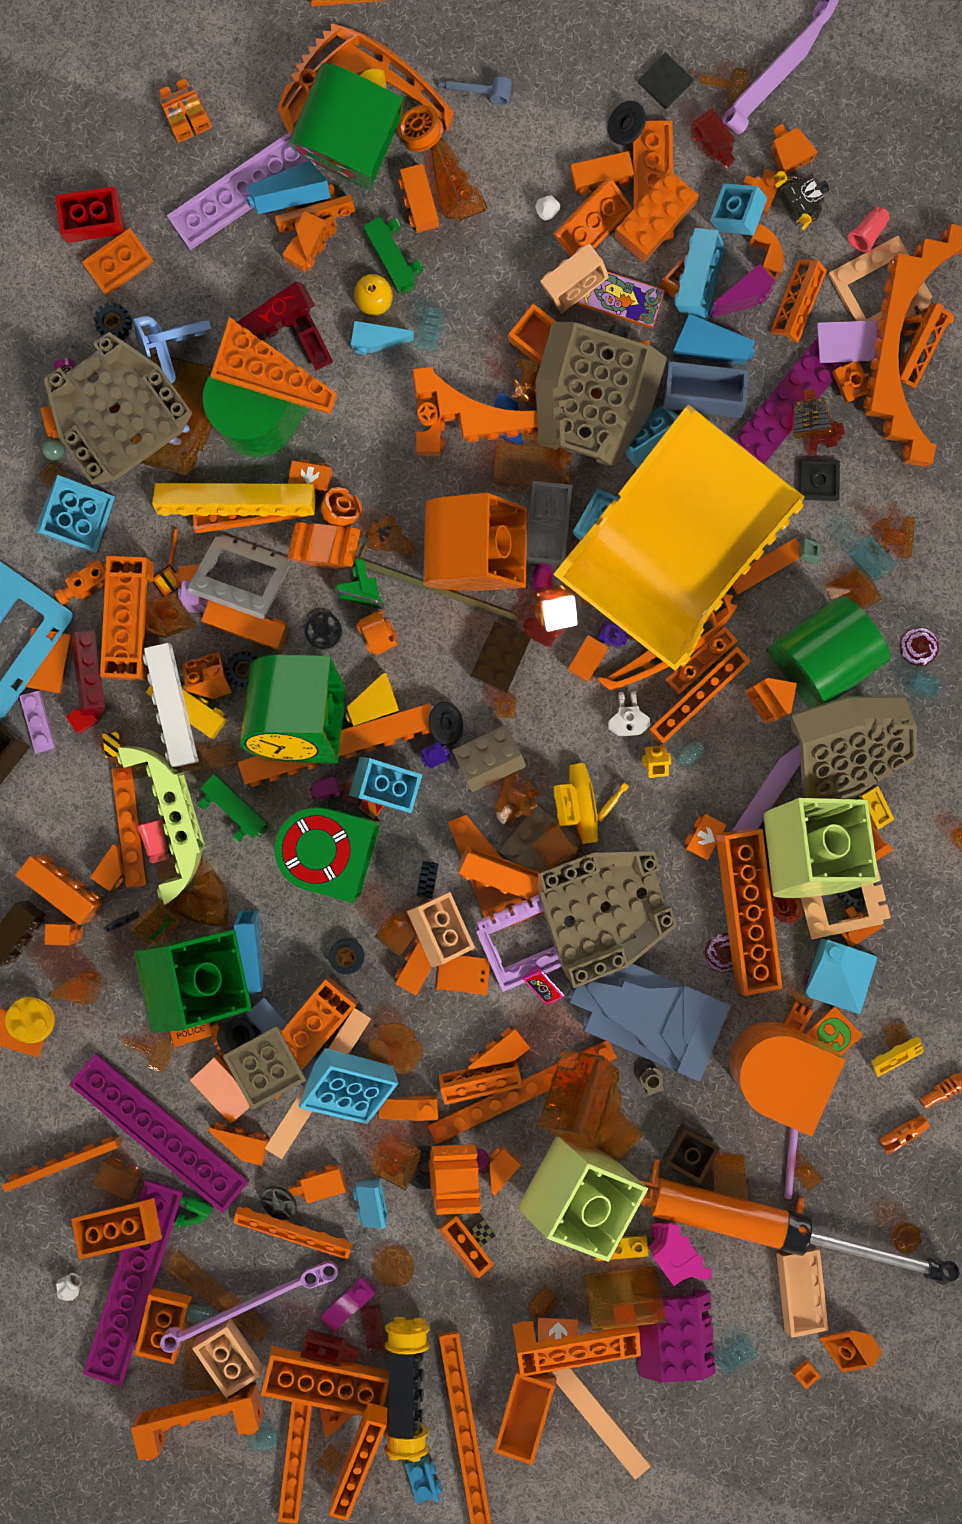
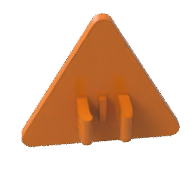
M319 1407L325 1437L333 1434L354 1414Z

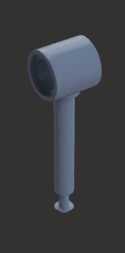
M494 77L490 86L453 81L443 83L439 80L437 87H446L448 90L490 94V101L492 103L507 105L510 99L512 81L506 77Z

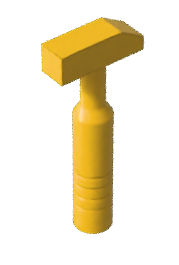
M626 782L621 784L617 793L611 796L597 814L600 822L603 821L618 802L620 795L628 789L629 785Z

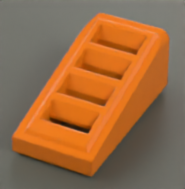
M686 254L662 279L660 287L673 298H675L676 293H679L680 289L679 281L673 276L675 275L680 279L682 273L678 270L680 269L684 272L685 266L683 264Z

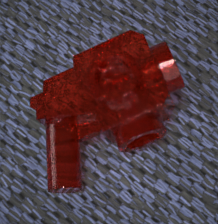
M832 420L829 421L831 428L807 431L810 439L808 455H816L817 445L820 443L825 444L826 448L837 446L838 441L842 439V435H845L843 423Z
M541 615L539 618L533 617L531 619L529 617L522 626L525 628L524 633L527 636H530L537 643L539 642L545 647H552V643L555 642L554 640L566 632L562 625L551 631L548 626L550 622Z

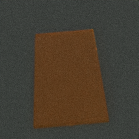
M717 1154L713 1160L715 1194L748 1202L744 1155Z
M186 1325L185 1329L190 1328L194 1325ZM207 1330L184 1340L183 1390H215V1381L192 1349L196 1337Z

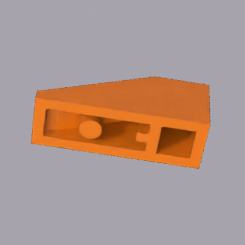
M438 1095L387 1098L378 1110L379 1119L438 1120Z

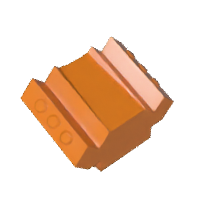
M295 523L287 560L304 563L311 567L343 570V567H353L361 530L334 525Z
M475 1144L431 1146V1159H429L430 1182L436 1215L480 1213L479 1167L476 1160L478 1154Z

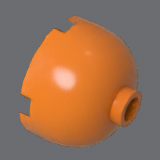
M336 487L330 489L324 496L321 504L324 519L330 525L344 528L354 524L362 512V504L356 495L353 497L348 493L349 490Z

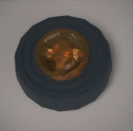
M352 939L337 941L329 952L330 965L336 972L343 975L357 972L364 962L362 946Z

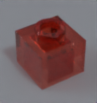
M348 781V784L344 783L341 795L344 796L343 800L359 805L361 799L349 796L353 781Z

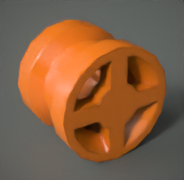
M425 402L419 406L418 419L421 424L431 426L436 423L438 413L434 404Z

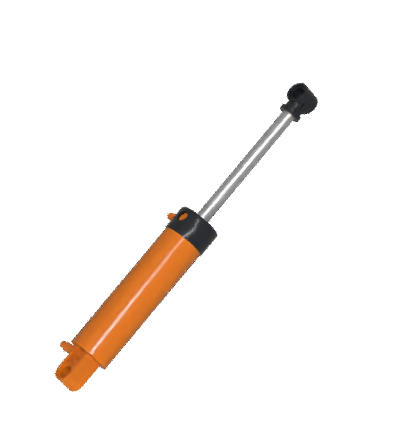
M657 1159L654 1161L649 1183L640 1181L648 1188L640 1205L651 1207L650 1213L654 1217L769 1246L799 1256H803L807 1252L809 1244H814L924 1273L925 1278L935 1280L941 1285L957 1280L960 1275L958 1265L953 1261H941L933 1258H927L924 1261L813 1232L811 1217L803 1214L805 1205L803 1197H798L795 1212L774 1208L659 1178L661 1161ZM944 1268L948 1271L949 1277L944 1274Z

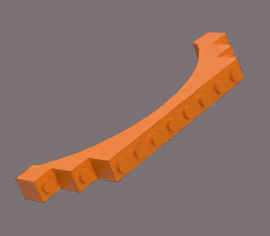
M951 224L942 231L940 241L925 238L920 244L916 245L914 256L898 253L889 261L887 268L889 278L884 285L886 295L881 303V311L883 312L877 325L879 334L874 342V350L876 351L875 357L872 358L870 364L872 374L867 382V389L869 391L868 396L864 400L863 408H865L864 415L887 419L883 425L884 439L906 443L902 450L903 463L922 467L933 464L936 444L931 443L919 428L903 393L898 358L900 334L910 303L922 283L941 263L956 254H962V226Z
M649 340L638 341L639 343H643L650 346ZM433 367L413 369L412 378L415 398L428 400L435 396L438 418L444 419V421H453L458 417L462 440L472 443L479 441V438L487 437V440H495L500 435H506L507 438L518 436V433L526 432V435L538 433L537 411L504 410L482 404L459 393L446 384L434 373ZM592 390L591 396L599 399L601 397L600 390Z

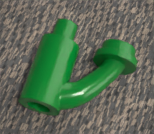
M182 1196L180 1204L185 1205L186 1210L198 1215L186 1218L185 1214H179L175 1226L181 1229L182 1226L203 1222L209 1217L213 1205L194 1196L190 1198Z

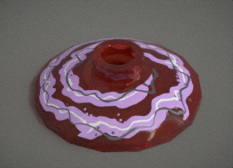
M923 627L908 630L900 641V653L904 660L911 665L925 666L936 658L939 651V643L935 634ZM920 642L924 644L923 650L918 647Z
M728 933L715 935L708 941L705 948V958L709 966L722 973L733 971ZM724 950L729 951V955L727 957L722 956V952Z

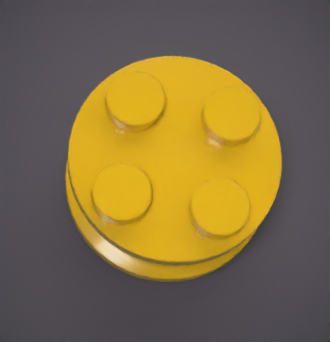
M24 997L15 1001L10 1006L6 1014L5 1024L13 1038L25 1043H37L47 1038L52 1032L55 1024V1015L52 1008L46 1002L34 997Z

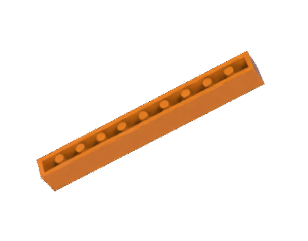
M430 704L342 730L339 757L345 755L346 759L357 756V752L365 750V753L377 750V745L384 744V747L396 744L395 740L403 738V741L415 738L414 734L422 732V735L430 734L429 715L432 710ZM258 756L238 762L244 785H250L251 788L262 785V781L269 779L270 782L282 779V774L288 773L289 776L301 773L300 769L305 767L308 770L320 767L319 763L282 762Z

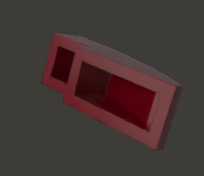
M308 313L296 318L292 325L315 371L333 363L310 314Z

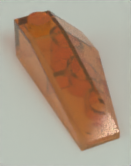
M439 140L431 147L438 201L445 218L461 221L485 212L488 207L478 187L472 188L468 182V179L471 178L468 172H464L457 166L460 160L446 141Z

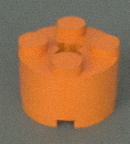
M382 609L360 619L359 623L356 624L360 634H364L367 640L364 642L367 650L376 655L399 645V642L395 641L398 638L389 619L384 620L382 616L385 614Z

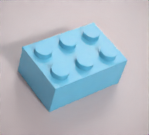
M360 757L349 796L395 810L412 813L422 774L371 758Z

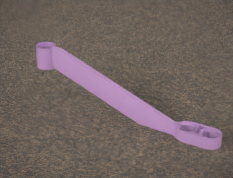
M819 0L813 12L814 20L739 96L732 108L725 112L722 122L734 133L741 134L745 131L749 124L748 116L807 56L822 26L833 14L839 0Z
M799 744L779 758L732 831L759 828L764 820L763 814L772 808L801 764Z
M325 1261L304 1270L300 1278L268 1290L190 1328L181 1331L177 1327H171L161 1339V1348L168 1353L174 1352L181 1341L297 1286L302 1285L310 1289L333 1281L338 1274V1265L334 1261ZM326 1266L334 1268L335 1273L332 1276H327L324 1273ZM313 1273L316 1276V1281L313 1283L307 1282L305 1275ZM168 1337H173L176 1343H171Z

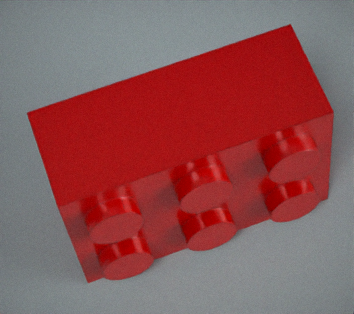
M114 186L55 195L60 233L67 243L118 236L125 232L120 195Z

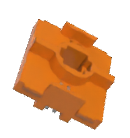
M859 361L851 362L832 372L845 403L868 394L869 389H867L868 381L866 378L868 373L864 374Z

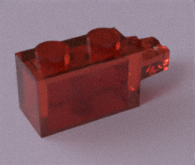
M711 108L693 121L691 135L695 141L699 140L702 150L707 157L710 156L713 161L715 159L717 161L720 160L728 168L735 161L731 153L735 139L715 110Z
M308 1329L300 1357L340 1367L341 1362L356 1363L360 1349L347 1344V1339Z

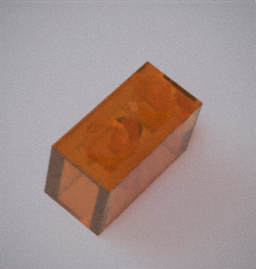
M110 1157V1159L106 1158L102 1162L93 1185L130 1201L137 1190L143 1174L139 1172L140 1170L137 1167L131 1165L128 1167L124 1166L119 1159Z

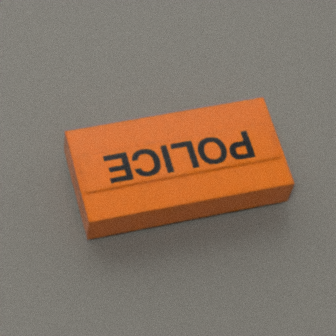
M211 1023L181 1031H170L174 1047L213 1036L210 1029Z

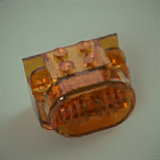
M562 1050L537 1126L549 1129L554 1136L563 1137L567 1141L578 1143L585 1148H595L604 1144L613 1133L622 1103V1094L617 1086L619 1082L618 1069L603 1055Z

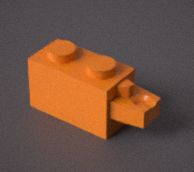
M335 1163L324 1166V1170L316 1172V1169L304 1172V1176L297 1180L296 1185L290 1186L288 1191L293 1196L301 1195V1198H305L308 1204L345 1193L347 1185L341 1165L335 1166Z

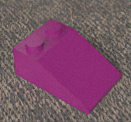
M758 264L714 302L709 313L710 318L752 308L758 303L762 305L773 292L772 287L776 281L761 264Z

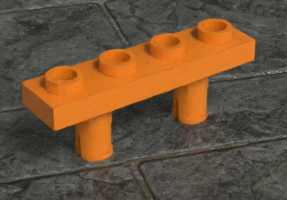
M328 184L330 198L325 199L326 202L299 209L298 205L288 207V213L275 216L280 234L284 232L289 233L296 229V220L299 216H302L304 210L323 220L330 216L336 218L354 213L355 208L351 194L337 198L334 186Z
M724 626L691 656L684 667L680 666L665 681L679 695L738 640Z

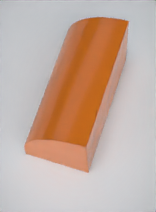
M588 635L570 664L568 671L589 683L609 647Z

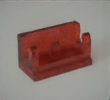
M381 1304L363 1306L361 1314L368 1352H373L375 1348H379L380 1352L386 1351L385 1343L387 1340Z

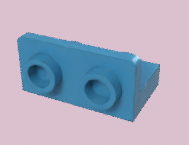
M429 1455L422 1456L416 1462L405 1461L416 1503L433 1498L435 1502H439L442 1487L440 1481H436L434 1476L437 1473L434 1461H430Z

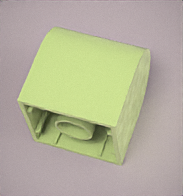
M798 798L770 809L763 814L773 896L781 898L823 896L879 882L868 800Z
M558 1132L518 1207L547 1239L609 1262L648 1188L606 1153L575 1136Z

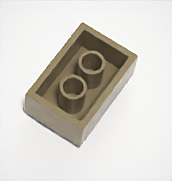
M507 725L452 750L472 792L526 767Z

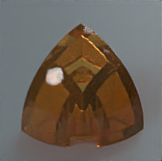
M214 870L197 877L194 880V886L188 891L184 889L171 908L174 912L190 921L208 926H226L229 912L225 887Z

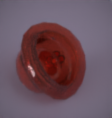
M771 890L773 916L785 923L798 921L803 913L800 898L773 896V890Z

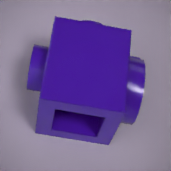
M605 620L597 641L619 649L621 645H626L629 634L617 624Z
M440 742L421 750L423 755L420 756L424 767L428 766L429 769L443 764L452 758L446 744H440Z

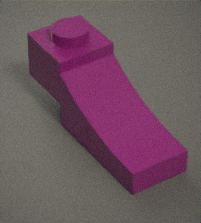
M361 1274L324 1311L320 1318L335 1332L375 1294L376 1287Z

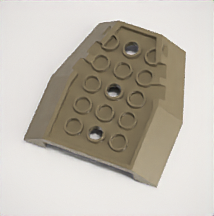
M552 322L536 377L538 444L558 450L559 447L594 457L596 458L595 462L615 467L651 415L667 357L652 346L576 322ZM602 351H611L612 359H604ZM592 389L600 390L601 397L599 399L591 396ZM581 428L589 429L590 436L588 438H583L580 435L579 430Z
M110 332L93 343L98 351L69 372L65 373L59 367L44 378L59 438L92 485L117 480L180 435L192 415L191 410L161 368ZM97 374L99 376L98 380L91 383V376ZM114 405H120L118 412L111 413V408ZM137 435H141V441L137 444H133V438Z
M847 696L791 714L792 732L798 737L800 745L803 796L796 799L854 798L917 758V725L904 696ZM900 742V743L897 745V747H896L895 749H893L894 745H895L896 743ZM863 754V755L860 757V759L856 761V758H857L859 755ZM826 766L822 772L818 773L821 767Z
M655 851L594 852L538 873L537 891L560 965L573 988L630 966L677 926L672 908L664 903L655 873L660 870ZM643 887L644 895L638 898L636 892L639 888ZM607 901L609 908L607 911L602 912L600 906L603 902ZM571 915L573 918L571 925L565 926L564 919Z

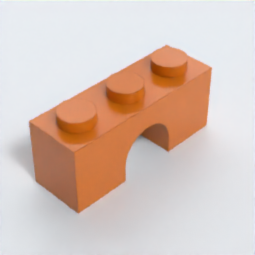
M435 396L428 400L417 398V416L419 406L425 402L432 403L437 408ZM438 418L436 423L427 431H416V454L418 456H440V451L444 450L445 439L441 438V431H445L444 419Z

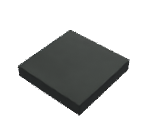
M665 52L638 80V84L666 110L693 83L694 79Z
M800 460L799 493L804 496V500L839 501L840 461Z

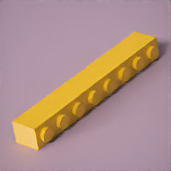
M155 483L152 504L156 513L163 516L170 514L182 516L199 514L201 516L299 515L305 517L315 514L316 492L313 484Z

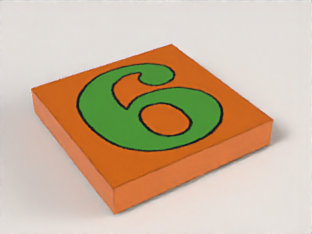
M835 1006L830 1008L806 1032L807 1035L830 1044L841 1056L863 1036Z

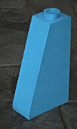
M310 160L246 187L248 194L246 201L249 207H253L258 214L330 198L327 179Z
M689 313L672 356L745 365L747 360H752L756 351L753 348L755 341Z
M259 910L239 911L234 923V930L236 931L248 993L253 995L261 992L263 987Z

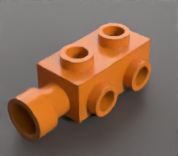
M93 560L86 564V568L83 570H76L68 575L69 578L65 579L68 586L63 589L60 587L54 591L58 601L64 605L73 596L78 600L80 598L86 600L93 595L92 591L97 588L99 590L105 589L106 564H103L100 560ZM98 570L99 574L94 577L93 572ZM81 580V585L76 587L75 583Z

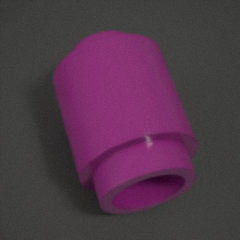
M536 564V568L533 569L532 589H535V593L547 594V590H551L553 578L551 565Z

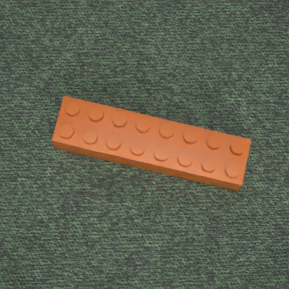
M747 828L716 834L735 990L744 996L783 989L763 829Z

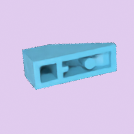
M355 321L351 347L357 354L366 355L367 352L374 353L413 341L414 331Z

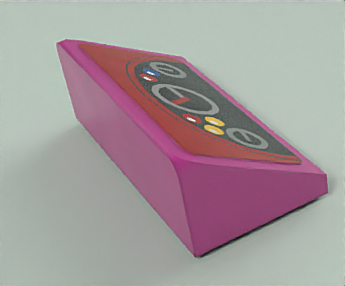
M538 965L522 977L546 1005L564 997L559 988Z

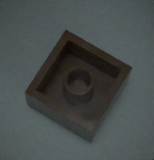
M681 1123L662 1159L666 1165L701 1184L720 1147L713 1140Z

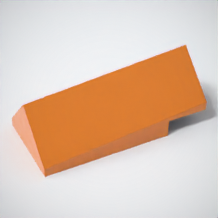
M766 678L745 689L744 693L764 722L770 723L792 712L797 683Z

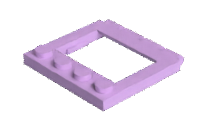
M539 894L530 898L532 901L531 905H528L527 900H524L512 906L514 911L512 913L506 908L494 913L495 920L491 921L490 916L476 921L478 925L475 928L476 933L503 992L524 983L525 981L522 977L536 965L544 973L561 967L555 946L504 968L495 944L492 943L489 936L491 933L544 911Z

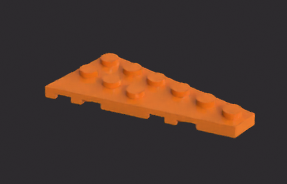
M229 317L211 373L213 379L323 413L332 414L337 398L335 391L312 377L304 369L295 365L283 354Z
M467 815L448 821L461 857L468 845L501 858ZM470 880L484 918L490 916L491 921L495 920L494 913L506 908L512 913L514 912L512 906L524 901L509 892L505 894L493 886L486 887L477 880ZM527 900L528 905H531L532 901ZM542 911V912H540V913H538V914H535V915H533V916H531V917H528V918H526V919H524V920H521V921H519V922H522V921H525V920L530 919V918H532V917H535V916H538V915H540V914H543L544 911Z

